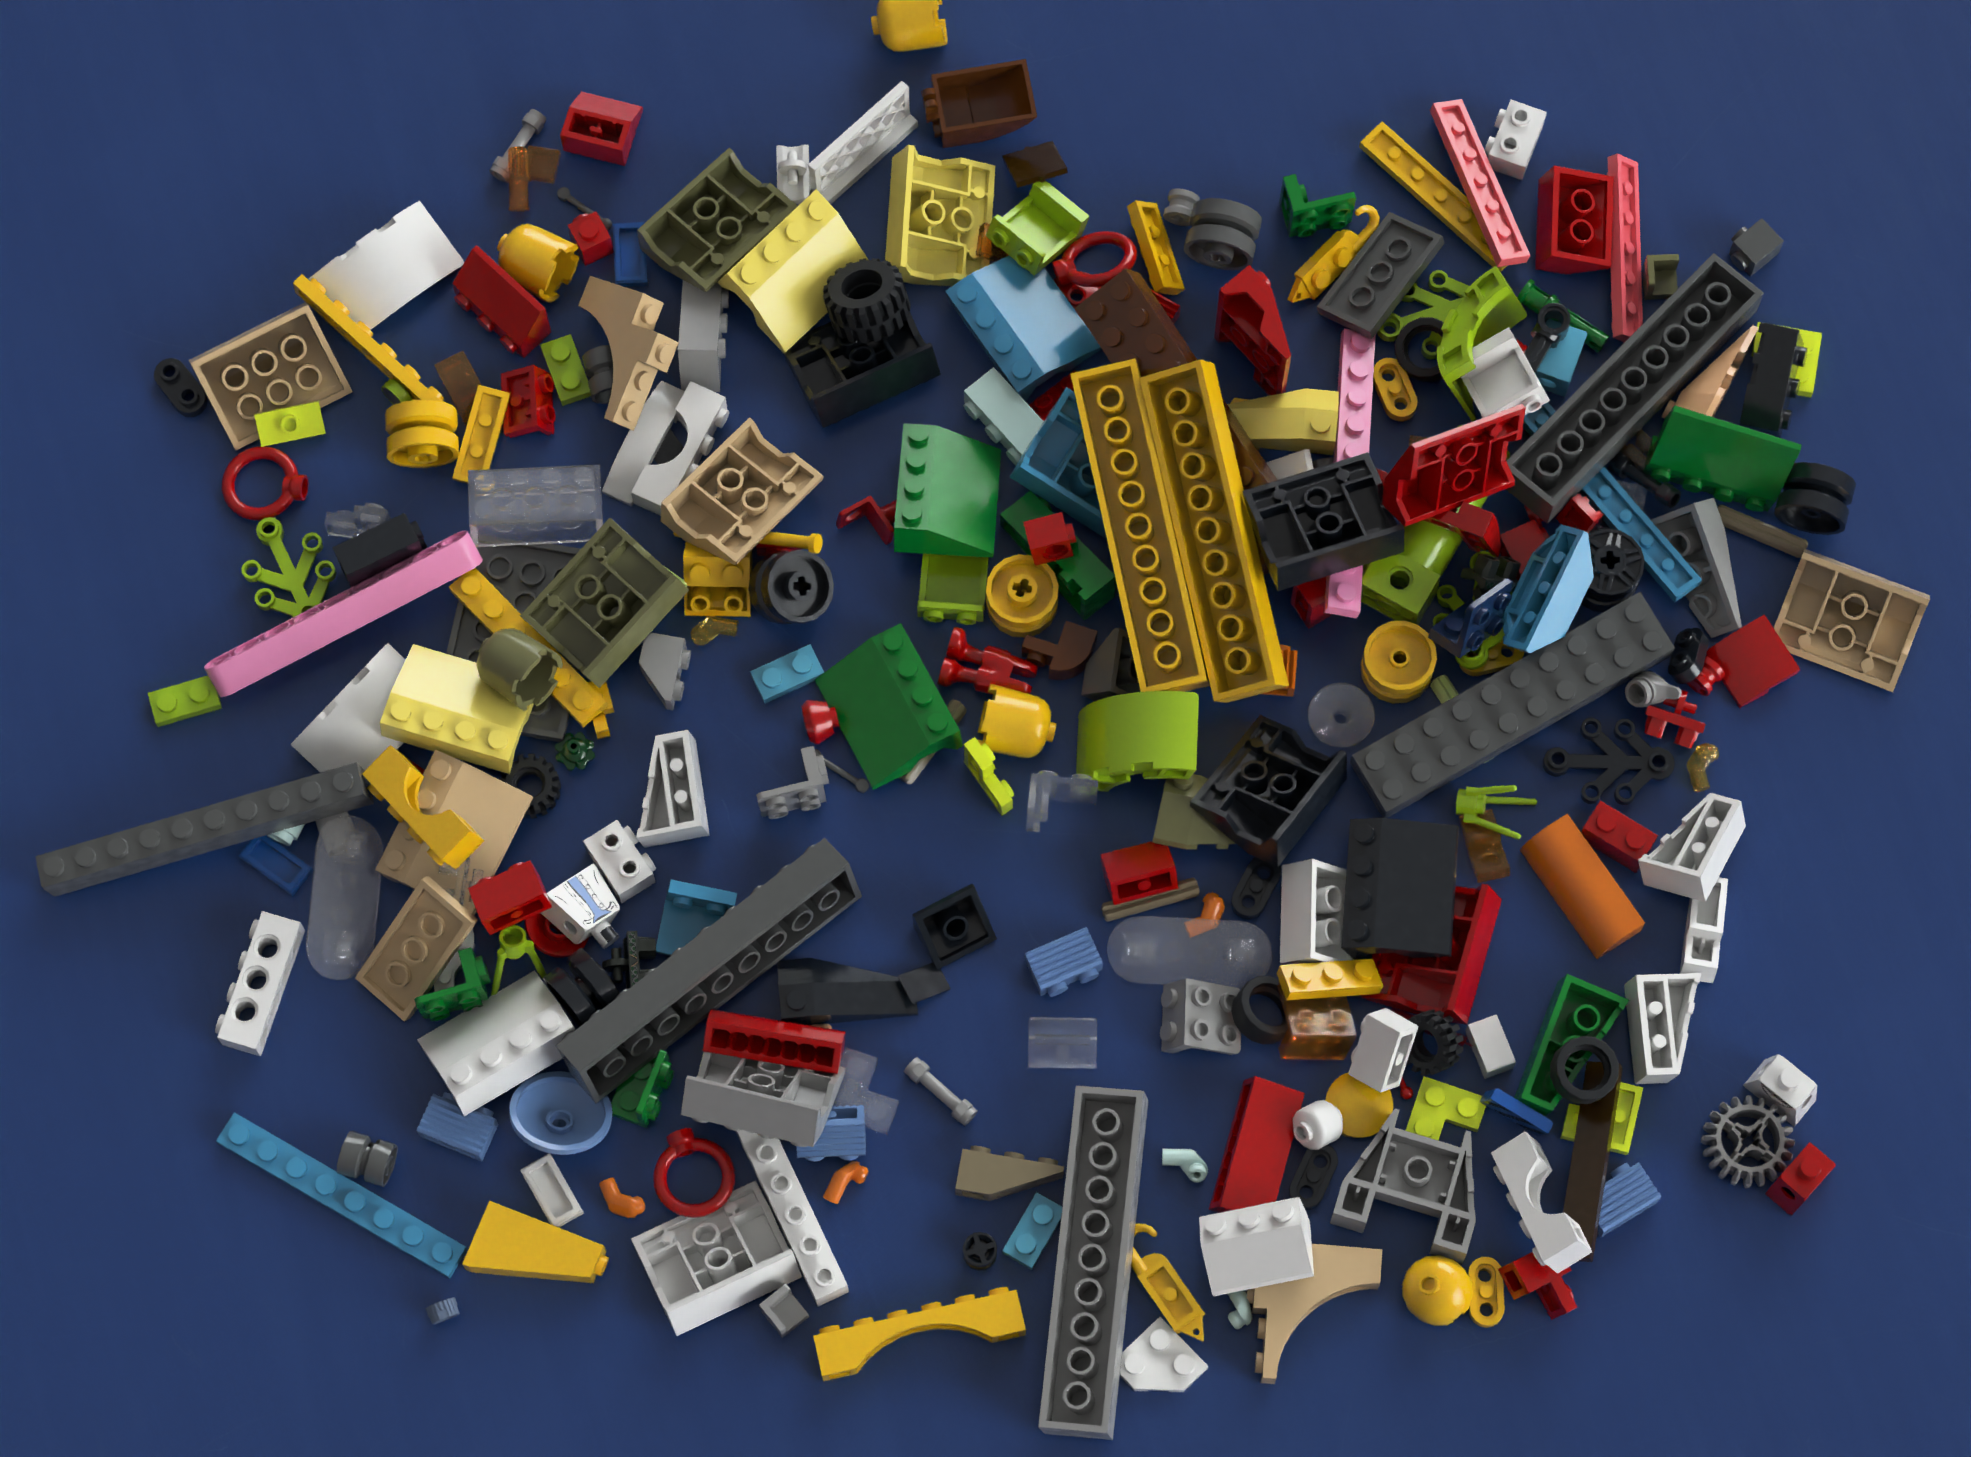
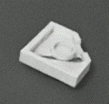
M1159 1317L1122 1352L1120 1377L1134 1391L1184 1392L1208 1369V1365Z

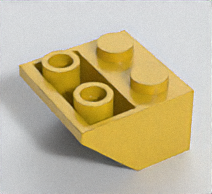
M685 542L683 573L684 581L689 589L684 595L685 616L751 617V599L748 588L752 573V550L737 565H734Z

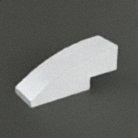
M1719 877L1706 902L1690 898L1680 974L1701 973V982L1713 984L1718 969L1728 879Z

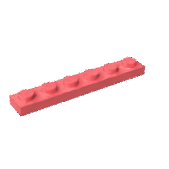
M1463 100L1433 103L1430 113L1497 267L1527 263L1530 253Z
M1617 153L1607 157V175L1614 177L1610 267L1611 328L1613 338L1626 342L1643 324L1638 162Z

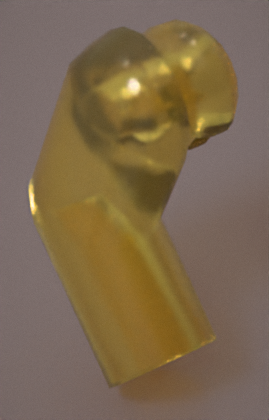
M708 616L692 629L691 639L694 644L703 646L719 634L736 637L739 621Z
M1703 743L1697 746L1687 762V769L1694 792H1702L1710 788L1705 770L1710 763L1719 757V750L1713 744Z

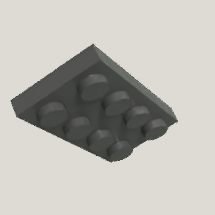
M1389 212L1318 304V313L1372 339L1445 244L1443 236Z

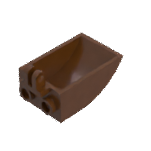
M1026 59L931 74L932 88H926L921 91L927 123L932 122L934 137H941L943 148L979 143L998 138L1018 130L1037 118Z

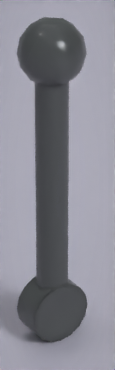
M562 187L558 190V198L561 201H569L584 213L591 214L594 212L571 196L568 188ZM600 216L606 229H611L612 221Z
M815 749L816 756L821 755V752ZM824 758L825 766L856 785L858 792L864 793L869 789V783L866 779H857Z

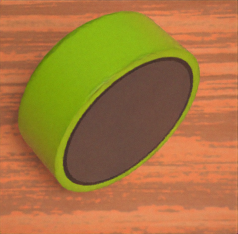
M389 379L381 387L382 392L393 405L413 400L407 389L395 379Z

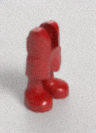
M954 627L937 684L948 687L955 682L974 683L975 691L993 695L988 693L991 683L1030 694L1033 689L1032 686L1020 680L1010 678V675L1013 673L1027 678H1035L1038 666L1030 661L1011 655L1012 653L1005 649L992 645L985 647L984 651L979 650L968 644L965 630ZM957 661L975 663L981 667L975 670L962 666Z

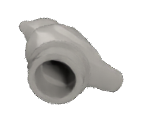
M1644 671L1634 677L1625 688L1628 702L1635 707H1647L1661 703L1666 699H1678L1682 694L1679 687L1668 684L1660 675L1650 671Z

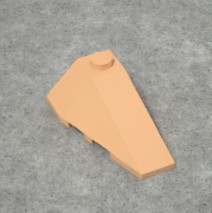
M1752 325L1681 391L1676 402L1670 400L1662 418H1666L1674 405L1714 417L1755 338L1758 327Z

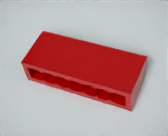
M710 1009L706 1022L703 1051L838 1074L844 1051L846 1031Z
M1257 1076L1243 1081L1209 1210L1221 1213L1277 1200L1294 1136L1293 1117L1301 1109L1305 1093Z

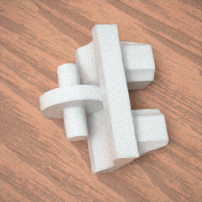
M778 145L776 146L777 189L795 204H800L810 195L809 145L796 147Z

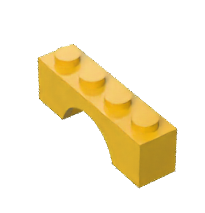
M390 745L362 773L371 783L367 789L378 800L382 801L384 798L390 804L387 808L388 812L400 823L405 820L410 825L406 831L419 844H422L424 841L430 847L427 854L440 866L447 863L456 870L484 842L466 820L451 809L435 815L422 814L418 803V792L424 776L405 755Z

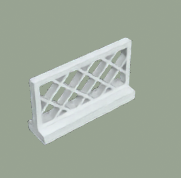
M903 81L897 84L808 164L810 194L817 189L832 204L918 127V121L910 114L909 87Z

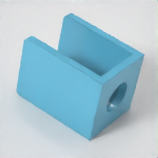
M1548 319L1546 325L1549 328L1556 329L1561 326V323ZM1569 326L1566 337L1558 343L1556 348L1549 349L1535 373L1544 390L1565 397L1587 337L1586 331Z

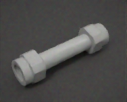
M530 109L522 119V129L503 157L497 156L489 170L495 178L505 182L515 170L514 162L534 133L539 134L544 127L547 119L542 113L535 109Z
M918 1057L914 1058L905 1068L904 1073L915 1084L922 1083L953 1111L951 1113L953 1118L966 1126L975 1117L978 1110L968 1100L964 1099L961 1101L929 1072L930 1067L923 1060L921 1061Z

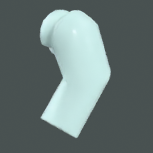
M1162 1148V1166H1180L1188 1178L1196 1183L1202 1182L1206 1178L1208 1167L1196 1151L1192 1149Z
M1246 1290L1228 1293L1236 1308L1235 1311L1228 1314V1319L1235 1329H1240L1245 1324L1248 1326L1253 1317Z

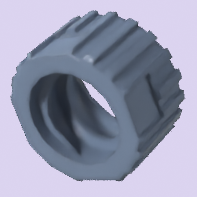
M455 1297L425 1308L432 1324L446 1321L460 1314Z

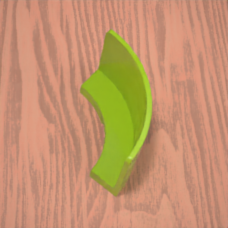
M1497 265L1476 279L1464 291L1466 297L1461 301L1456 310L1450 309L1441 328L1443 332L1441 345L1437 346V362L1440 373L1472 422L1477 420L1473 407V398L1461 377L1476 368L1473 360V347L1508 327L1511 329L1527 317L1525 309Z
M1184 691L1135 692L1103 698L1082 708L1078 715L1075 788L1108 792L1115 786L1130 782V775L1142 773L1144 779L1189 780L1196 771L1198 694Z

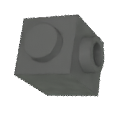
M1761 218L1749 229L1743 227L1732 237L1733 243L1729 255L1732 263L1739 270H1745L1751 277L1779 254L1784 240Z

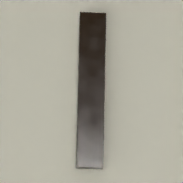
M1587 1061L1582 1090L1596 1088L1601 1083L1604 1076V1068L1601 1062ZM1620 1063L1619 1077L1614 1088L1600 1100L1589 1104H1580L1563 1213L1565 1212L1580 1225L1592 1250V1253L1579 1260L1581 1262H1593L1623 1071Z

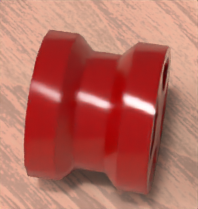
M1706 656L1701 673L1694 680L1686 684L1698 694L1708 696L1713 690L1712 685L1715 682H1720L1725 673L1714 660Z

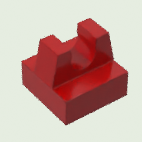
M1577 494L1569 500L1556 519L1562 525L1584 530L1589 534L1604 514L1600 510L1595 511L1589 504L1590 500L1586 496L1582 497L1580 494Z

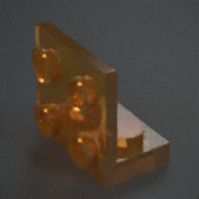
M1279 982L1277 987L1288 1025L1286 1034L1278 1048L1281 1059L1345 1060L1357 1037L1347 996L1286 1000Z

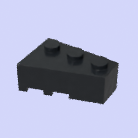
M1760 322L1758 332L1762 333L1758 351L1754 352L1752 363L1755 364L1750 383L1747 384L1740 426L1781 438L1783 429L1788 430L1791 423L1792 411L1788 410L1790 399H1796L1800 379L1795 378L1798 366L1804 367L1808 348L1803 347L1804 343L1798 329Z

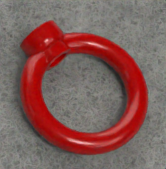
M1112 231L1094 232L1082 236L1071 243L1063 253L1062 258L1052 262V267L1060 287L1070 282L1082 287H1101L1125 268L1129 270L1133 268L1137 258V250L1131 239L1121 233ZM1112 244L1120 247L1124 252L1122 261L1116 267L1100 274L1080 273L1074 264L1075 258L1082 251L1095 245Z
M268 446L252 447L239 453L228 464L222 478V494L228 507L243 518L258 521L281 514L291 505L293 500L304 501L307 497L309 486L307 475L298 474L295 463L286 453ZM259 459L276 462L285 473L282 482V495L275 502L264 507H251L244 504L235 492V480L240 470L248 463Z
M684 1128L670 1133L666 1137L669 1147L660 1155L653 1173L654 1188L659 1200L670 1211L684 1217H703L714 1213L727 1202L734 1189L735 1168L730 1156L717 1143L695 1137L692 1128ZM695 1151H700L712 1156L719 1164L722 1174L721 1185L717 1193L709 1200L698 1204H689L678 1200L671 1193L667 1184V1172L671 1163L677 1157H685Z

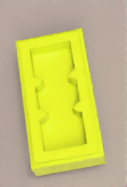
M319 401L254 414L261 447L326 434Z

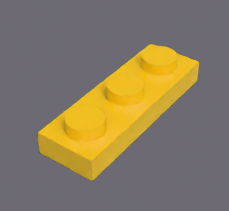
M1135 200L1127 206L1131 218V225L1135 230L1140 246V253L1144 258L1150 276V283L1157 293L1177 295L1184 291L1185 287L1157 203Z
M478 384L452 480L485 489L509 403L510 393Z
M1373 959L1280 965L1276 973L1286 1000L1379 994L1383 987Z

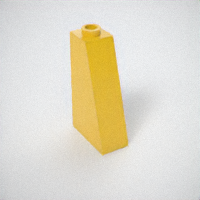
M489 1200L462 1265L467 1271L472 1273L594 1283L596 1276H602L605 1272L609 1257L605 1256L607 1251L602 1244Z

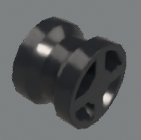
M976 1232L968 1236L963 1245L964 1261L970 1268L977 1271L987 1270L992 1267L997 1258V1245L993 1237L983 1232Z

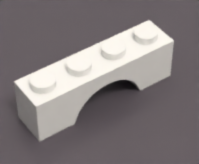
M691 381L676 407L677 419L688 433L683 450L669 462L658 465L646 464L631 491L634 504L660 516L661 502L699 467L698 463L702 455L707 456L710 453L715 438L712 436L717 427L722 428L729 415L726 397Z
M1525 1131L1491 1152L1496 1162L1493 1170L1500 1182L1507 1185L1509 1192L1506 1194V1197L1516 1212L1519 1211L1522 1220L1519 1221L1520 1227L1529 1239L1532 1238L1536 1246L1532 1248V1252L1540 1265H1548L1558 1274L1592 1253L1580 1225L1565 1212L1546 1214L1542 1211L1540 1193L1543 1183L1552 1172V1168L1540 1143Z

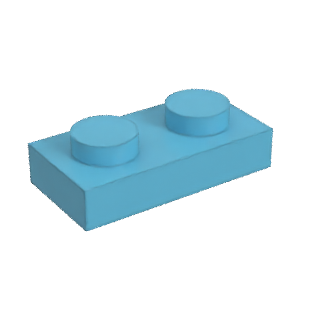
M811 644L750 671L751 677L765 704L814 682L816 678L824 673Z
M1036 1192L1002 1250V1254L1033 1270L1061 1221L1062 1206Z

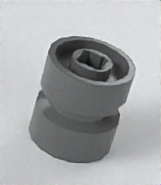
M603 345L588 350L582 356L586 375L590 377L588 385L592 401L599 404L609 403L613 383L610 345Z
M350 1131L344 1140L339 1154L337 1173L355 1179L363 1175L365 1182L384 1187L392 1174L398 1146L381 1139L372 1143L370 1136Z

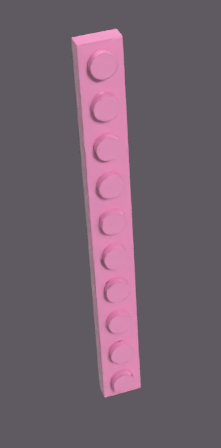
M1345 328L1341 334L1338 374L1339 408L1333 463L1369 453L1376 334L1370 339L1356 331ZM1363 565L1326 576L1324 613L1357 619L1361 610Z

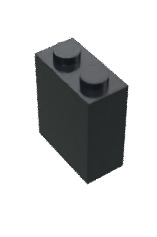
M403 513L332 548L350 587H353L428 547L416 520L409 522L406 514Z

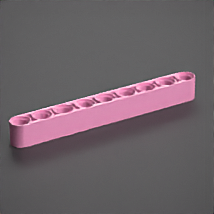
M468 531L457 532L209 661L204 666V669L219 696H229L480 565L483 559Z

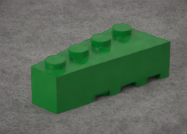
M1029 491L1000 514V526L1026 555H1032L1023 522L1054 513L1046 500L1040 496L1037 497L1032 491ZM1076 536L1077 542L1071 543L1074 556L1047 564L1055 572L1059 585L1058 592L1085 621L1115 597L1116 578L1115 574Z

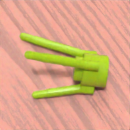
M1516 785L1466 786V789L1459 788L1456 815H1464L1463 823L1477 824L1519 840L1521 834L1479 818L1477 815L1484 814L1486 804L1536 805L1537 800L1532 798L1486 796V794L1515 792L1517 790Z
M512 925L501 930L499 934L500 948L497 951L498 959L491 996L498 993L506 958L518 959L524 953H528L540 977L543 979L547 975L534 950V942L527 940L526 933L522 927Z

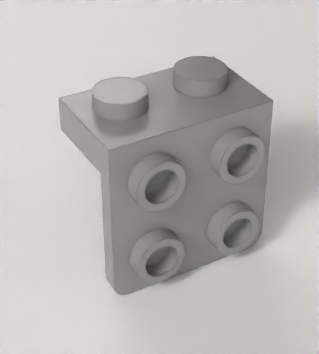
M814 746L801 749L808 781L756 794L762 817L768 816L769 819H778L788 815V811L799 808L802 811H810L819 808L821 803L827 802L824 785L829 784L823 755L816 756Z
M1188 978L1163 985L1161 996L1163 1014L1160 1037L1162 1039L1161 1052L1173 1054L1195 1048L1228 1055L1238 1054L1241 1050V1032L1234 1023L1231 1010L1233 1000L1240 989Z

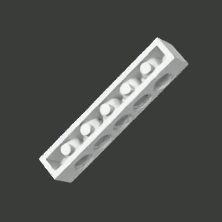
M736 1131L817 1306L819 1307L849 1293L846 1280L780 1140L777 1138L765 1139L758 1136L757 1133L749 1131Z

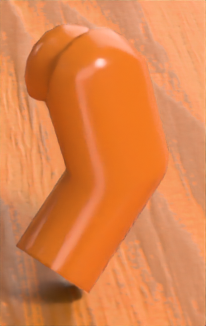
M1211 892L1206 894L1202 900L1204 906L1201 915L1184 922L1189 938L1212 930L1219 925L1225 904L1224 900L1217 893Z
M851 1161L838 1169L833 1174L823 1198L838 1204L849 1182L853 1180L861 1184L865 1181L869 1173L868 1168L861 1166L858 1161Z
M614 1177L599 1183L607 1206L613 1214L634 1218L644 1212V1200L639 1196L632 1197L621 1194Z

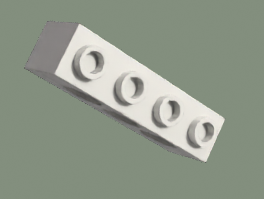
M262 911L259 920L255 919L249 932V938L252 941L248 951L242 952L238 963V970L241 972L237 983L232 982L227 993V1002L230 1003L226 1014L219 1016L215 1028V1033L218 1034L217 1038L223 1046L257 1056L262 1055L305 933L301 922ZM266 946H278L274 956L269 958L261 956L262 950ZM258 976L266 977V983L262 988H250L254 978ZM245 1008L255 1009L252 1019L248 1021L239 1020L242 1010Z

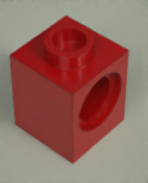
M1062 512L1023 522L1035 566L1074 556L1071 543L1077 542L1072 523L1065 524Z

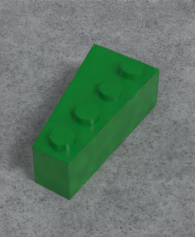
M1566 974L1556 984L1514 1098L1543 1116L1551 1113L1562 1098L1554 1088L1550 1078V1063L1555 1052L1569 1040L1580 1036L1595 1037L1602 1040L1630 1000L1572 975ZM1580 1050L1568 1057L1565 1064V1073L1571 1083L1593 1054L1592 1052Z

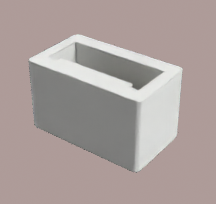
M1497 1015L1467 1025L1465 1032L1470 1044L1473 1045L1472 1050L1484 1079L1514 1068L1516 1060Z

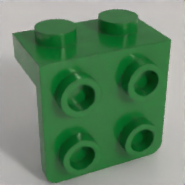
M471 947L459 950L458 953L466 983L414 999L416 1007L424 1019L430 1018V1021H440L448 1018L450 1012L460 1009L468 1012L475 1007L483 1006L482 1001L489 999L486 984L491 983V979L482 955L476 957Z

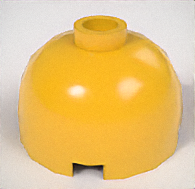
M1441 1255L1426 1256L1414 1262L1406 1271L1402 1282V1297L1408 1310L1420 1321L1433 1326L1449 1325L1461 1314L1464 1315L1469 1309L1473 1298V1283L1466 1270L1455 1260Z

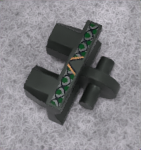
M1478 554L1474 568H1463L1460 577L1475 580L1478 583L1473 591L1475 600L1506 578L1513 581L1510 592H1514L1519 581L1516 577L1521 563L1507 556H1500L1499 559H1496L1487 554Z
M637 931L626 932L627 937L623 939L624 958H621V948H612L611 959L602 962V968L605 972H612L614 983L623 982L622 972L625 971L626 989L635 985L650 970H640L639 959H655L656 957L655 938L638 937Z

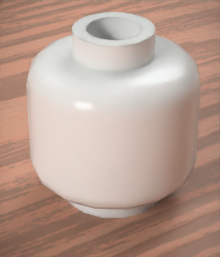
M1325 1100L1315 1101L1295 1113L1293 1117L1294 1135L1304 1147L1310 1150H1319L1340 1138L1343 1132L1342 1114L1336 1106Z

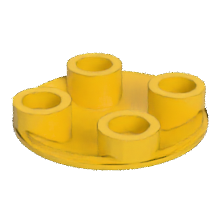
M1348 1073L1339 1076L1331 1084L1326 1094L1325 1101L1336 1106L1342 1114V1135L1345 1137L1365 1138L1377 1134L1393 1112V1097L1390 1090L1380 1093Z

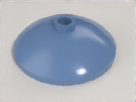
M546 1072L527 1079L515 1090L510 1101L509 1119L516 1134L533 1148L551 1154H576L596 1146L604 1139L612 1122V1106L607 1095L595 1103L576 1082L570 1072Z

